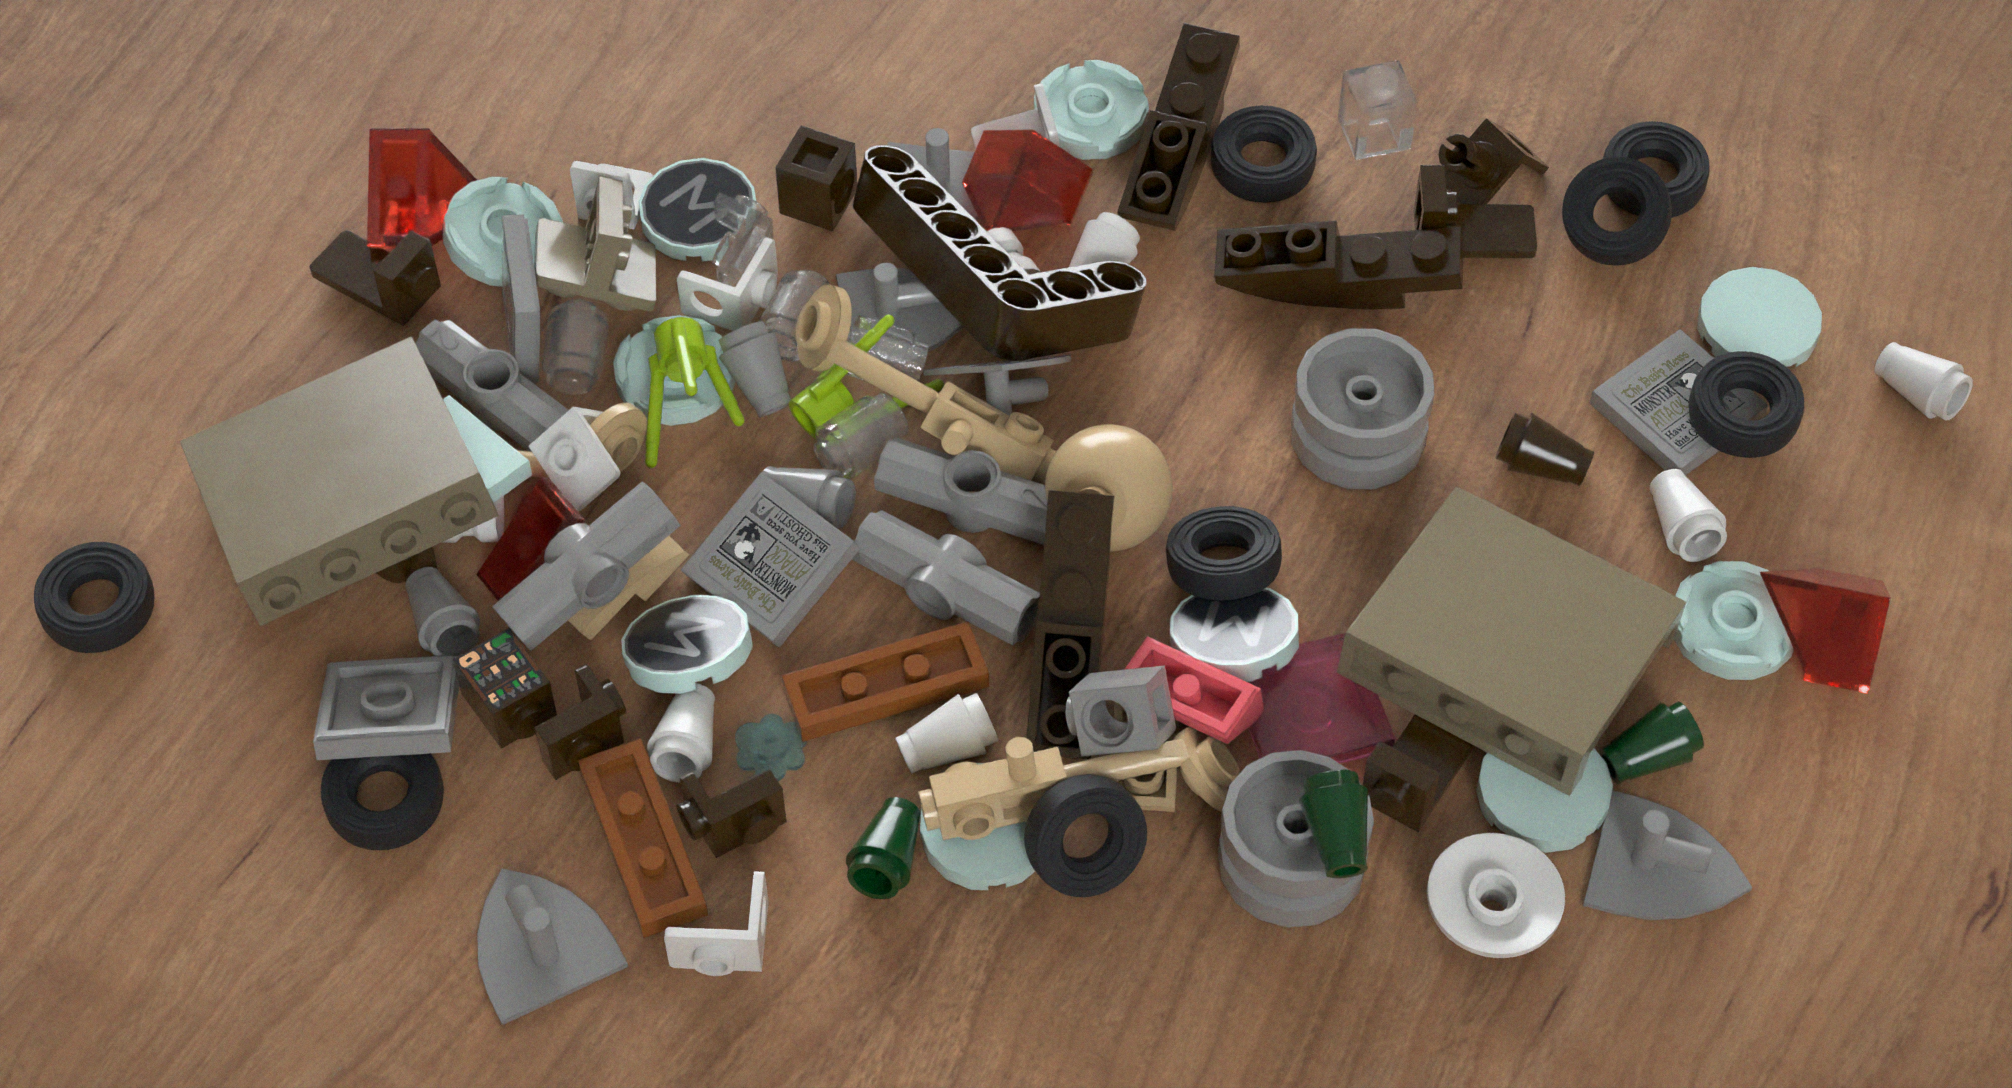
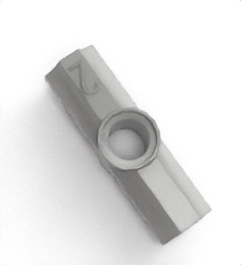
M435 319L420 331L416 346L432 378L469 405L472 414L491 430L503 431L527 451H531L529 445L569 411L520 374L517 361L511 354L503 350L487 349L452 321L438 322Z
M896 437L892 441H887L880 455L878 469L874 477L876 491L944 512L951 525L963 532L976 533L993 528L1044 545L1048 503L1045 495V485L1000 471L999 464L994 458L981 451H964L953 456Z
M642 481L592 524L577 523L559 532L545 550V563L492 607L522 643L532 651L583 607L596 609L615 599L628 582V569L681 525L655 492Z
M883 510L877 513L871 512L859 526L855 543L859 546L860 550L852 560L904 587L911 601L929 616L947 620L956 615L1011 645L1018 641L1022 643L1033 629L1039 611L1040 593L987 566V562L981 552L967 540L952 534H945L938 540Z

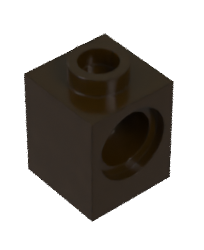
M800 126L775 167L779 213L834 231L853 199L857 188L855 143Z

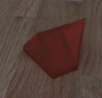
M370 128L367 216L368 248H395L411 230L429 239L432 246L443 240L444 216L454 194L470 182L477 181L429 128Z
M1033 129L984 130L963 178L962 185L986 231L1005 227L1011 229L1012 232L1062 223L1072 225L1092 178L1093 169Z
M540 477L536 484L525 488L505 532L476 575L499 601L545 563V550L559 532L568 526L586 523L585 519L550 478Z
M1821 568L1759 572L1804 670L1802 680L1868 693L1891 599L1882 580Z

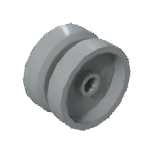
M1349 328L1327 335L1308 349L1297 369L1295 401L1291 417L1292 446L1302 465L1321 480L1346 489H1377L1400 481L1417 466L1426 446L1429 429L1428 419L1432 412L1434 400L1433 372L1423 354L1402 337L1378 329Z
M1303 750L1271 753L1248 764L1229 786L1222 808L1221 835L1218 847L1221 881L1235 903L1261 921L1288 928L1318 925L1342 913L1360 891L1364 873L1341 879L1326 876L1325 866L1321 861L1299 803V799L1305 794L1303 782L1308 777L1330 770H1348L1330 757ZM1369 795L1367 813L1366 861L1368 858V848L1374 825Z

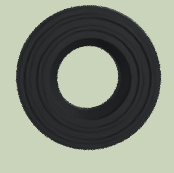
M1260 105L1235 111L1219 124L1212 139L1211 164L1216 179L1227 191L1248 201L1269 203L1285 200L1296 195L1308 184L1316 165L1317 146L1311 128L1296 114L1279 107ZM1266 141L1281 146L1286 153V158L1278 165L1262 167L1247 162L1243 158L1241 151L1249 143Z
M1655 121L1632 124L1614 135L1605 149L1603 159L1627 157L1638 160L1654 157L1663 159L1675 166L1678 176L1671 182L1665 183L1671 199L1672 218L1691 210L1705 192L1710 172L1708 154L1701 142L1683 128ZM1624 191L1607 193L1610 199L1620 208L1639 216L1640 203L1632 194Z
M1610 157L1586 166L1574 177L1564 196L1562 218L1571 243L1584 256L1605 265H1627L1647 257L1662 243L1670 227L1672 205L1664 181L1651 167L1632 158ZM1624 191L1632 194L1640 203V214L1637 221L1628 229L1618 232L1607 231L1601 228L1593 217L1596 203L1607 193Z
M1730 352L1710 360L1696 376L1689 395L1690 419L1700 437L1715 449L1737 457L1757 458L1781 450L1796 434L1804 413V393L1796 376L1779 361L1755 352ZM1732 389H1749L1766 398L1770 406V412L1759 420L1741 419L1726 410L1722 397Z
M1234 506L1206 508L1187 515L1171 529L1166 544L1167 567L1174 583L1183 591L1193 596L1209 600L1240 599L1260 592L1275 580L1282 561L1281 539L1274 523L1256 511ZM1218 546H1235L1248 551L1240 557L1229 560H1214L1200 555L1205 550Z
M89 542L63 551L44 567L35 584L34 606L43 629L57 644L75 652L98 653L127 643L144 628L151 617L154 607V587L146 566L131 550L109 542ZM104 579L118 586L119 594L115 603L103 612L83 615L75 612L70 607V600L75 590L87 582Z
M431 753L331 759L324 771L321 782V801L330 825L347 842L368 850L395 849L418 839L433 825L443 803V780L438 764ZM389 771L405 778L408 782L406 796L397 806L391 809L373 811L363 807L357 801V792L361 783L375 773Z
M1093 774L1067 778L1047 790L1032 808L1024 832L1025 850L1029 862L1036 873L1053 889L1073 897L1096 896L1118 886L1134 871L1140 862L1147 842L1146 820L1136 799L1119 783L1107 777ZM1086 814L1104 816L1108 822V835L1102 847L1092 855L1083 858L1067 855L1063 848V838L1070 824Z

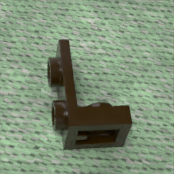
M1420 165L1413 210L1415 230L1461 227L1463 258H1534L1536 256L1537 237L1534 208L1531 205L1457 204L1456 190H1446L1445 165Z

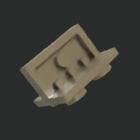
M599 176L586 228L545 218L538 219L534 256V270L538 287L545 288L548 292L560 297L570 298L578 295L605 301L611 307L619 310L631 311L637 308L653 311L656 302L655 245L651 242L633 239L632 235L628 234L632 206L623 204V181Z

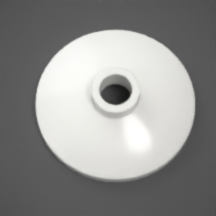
M1482 833L1460 839L1440 854L1429 875L1427 901L1435 923L1456 945L1471 953L1485 957L1510 958L1527 954L1539 948L1554 934L1564 912L1565 891L1562 879L1555 865L1537 847L1511 835ZM1487 900H1494L1499 902L1504 907V910L1492 911L1485 908L1481 903Z

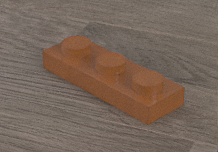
M967 621L782 675V683L801 740L805 742L955 697L957 694L964 695L988 688L989 671L970 624Z
M641 738L579 759L580 774L643 938L663 932L668 927H677L708 916L705 898Z

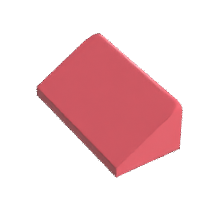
M1148 636L1125 668L1135 669L1165 665L1175 720L1226 744H1229L1256 722L1264 711L1261 688Z

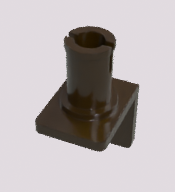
M1487 118L1469 138L1463 134L1449 136L1446 140L1456 147L1451 149L1441 144L1438 154L1440 164L1445 165L1446 190H1456L1457 202L1460 204H1487L1522 163L1541 174H1544L1549 169L1512 132Z

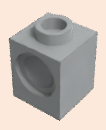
M1165 665L1089 673L1069 691L1070 696L1066 702V720L1071 734L1078 737L1081 756L1156 750L1176 730ZM1106 700L1115 701L1125 709L1128 723L1117 721L1109 714L1106 708Z

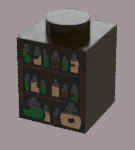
M510 627L453 659L461 694L501 749L517 739H526L536 735V726L557 716L550 681Z

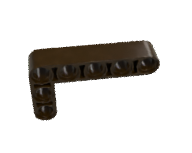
M887 145L873 146L865 152L853 200V209L856 214L990 354L1004 360L1023 361L1121 342L1128 339L1131 335L1146 287V278L1141 271L1123 262L1102 261L1028 274L908 152Z

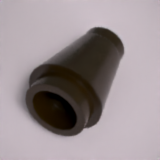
M1514 413L1498 448L1496 459L1508 463L1509 471L1566 483L1571 482L1580 486L1588 472L1594 451L1584 448L1582 444L1534 413H1531L1529 418Z

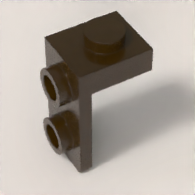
M345 230L310 264L313 278L402 326L441 287L431 241L412 230L391 252Z
M1414 714L1393 747L1380 741L1367 759L1363 786L1368 789L1371 807L1419 833L1475 746Z

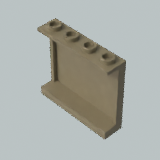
M412 336L180 441L235 581L260 626L499 516L483 479Z
M1456 486L1346 631L1336 673L1570 796L1582 779L1591 751L1660 648L1662 646L1669 648L1672 644L1686 601L1666 592L1659 586L1652 585L1610 564L1601 557L1595 556L1551 534L1543 528L1537 527L1495 506L1488 500L1479 498Z

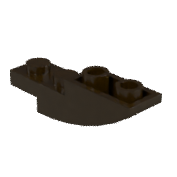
M1183 23L1155 111L1150 110L1117 211L1118 216L1123 219L1160 228L1176 230L1197 186L1212 145V139L1224 110V95L1240 48L1239 35Z
M1337 220L1217 230L1214 278L1216 284L1245 294L1304 306L1364 310L1405 308V293L1463 289V237L1461 227L1340 236Z
M1049 490L1039 611L1035 631L1027 739L1032 742L1034 752L1058 747L1061 757L1092 758V755L1081 756L1077 735H1072L1069 731L1066 720V702L1070 696V690L1089 673L1100 672L1115 499L1113 495Z

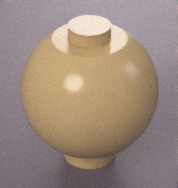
M1105 424L1081 430L1060 446L1053 456L1047 471L1045 495L1047 502L1049 490L1115 496L1110 552H1115L1137 546L1148 539L1160 527L1170 508L1173 486L1171 472L1164 455L1148 437L1132 428Z

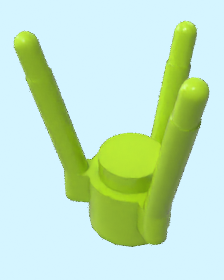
M890 314L885 315L859 341L855 339L850 341V344L867 353L894 324V317ZM836 364L823 371L815 381L788 403L796 421L811 437L821 440L831 432L838 441H842L856 428L909 405L893 397L849 416L848 409L854 405V400L849 390L840 381L849 371ZM936 379L924 385L939 392L945 384L943 380Z
M671 318L661 323L654 332L657 353L648 358L651 381L645 465L649 468H654L658 461L664 380L666 376L675 382L683 383L686 394L694 396L698 391L696 379L706 370L735 426H742L745 421L738 402L718 364L715 347L705 345L702 327L698 321L692 318Z

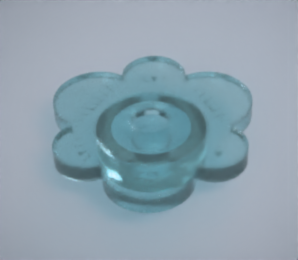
M768 714L761 719L760 724L754 722L746 723L736 731L735 741L740 749L736 759L738 766L742 770H754L755 775H758L770 769L777 781H780L786 775L787 769L798 770L805 763V755L802 749L808 741L802 742L795 722L783 723L779 715Z

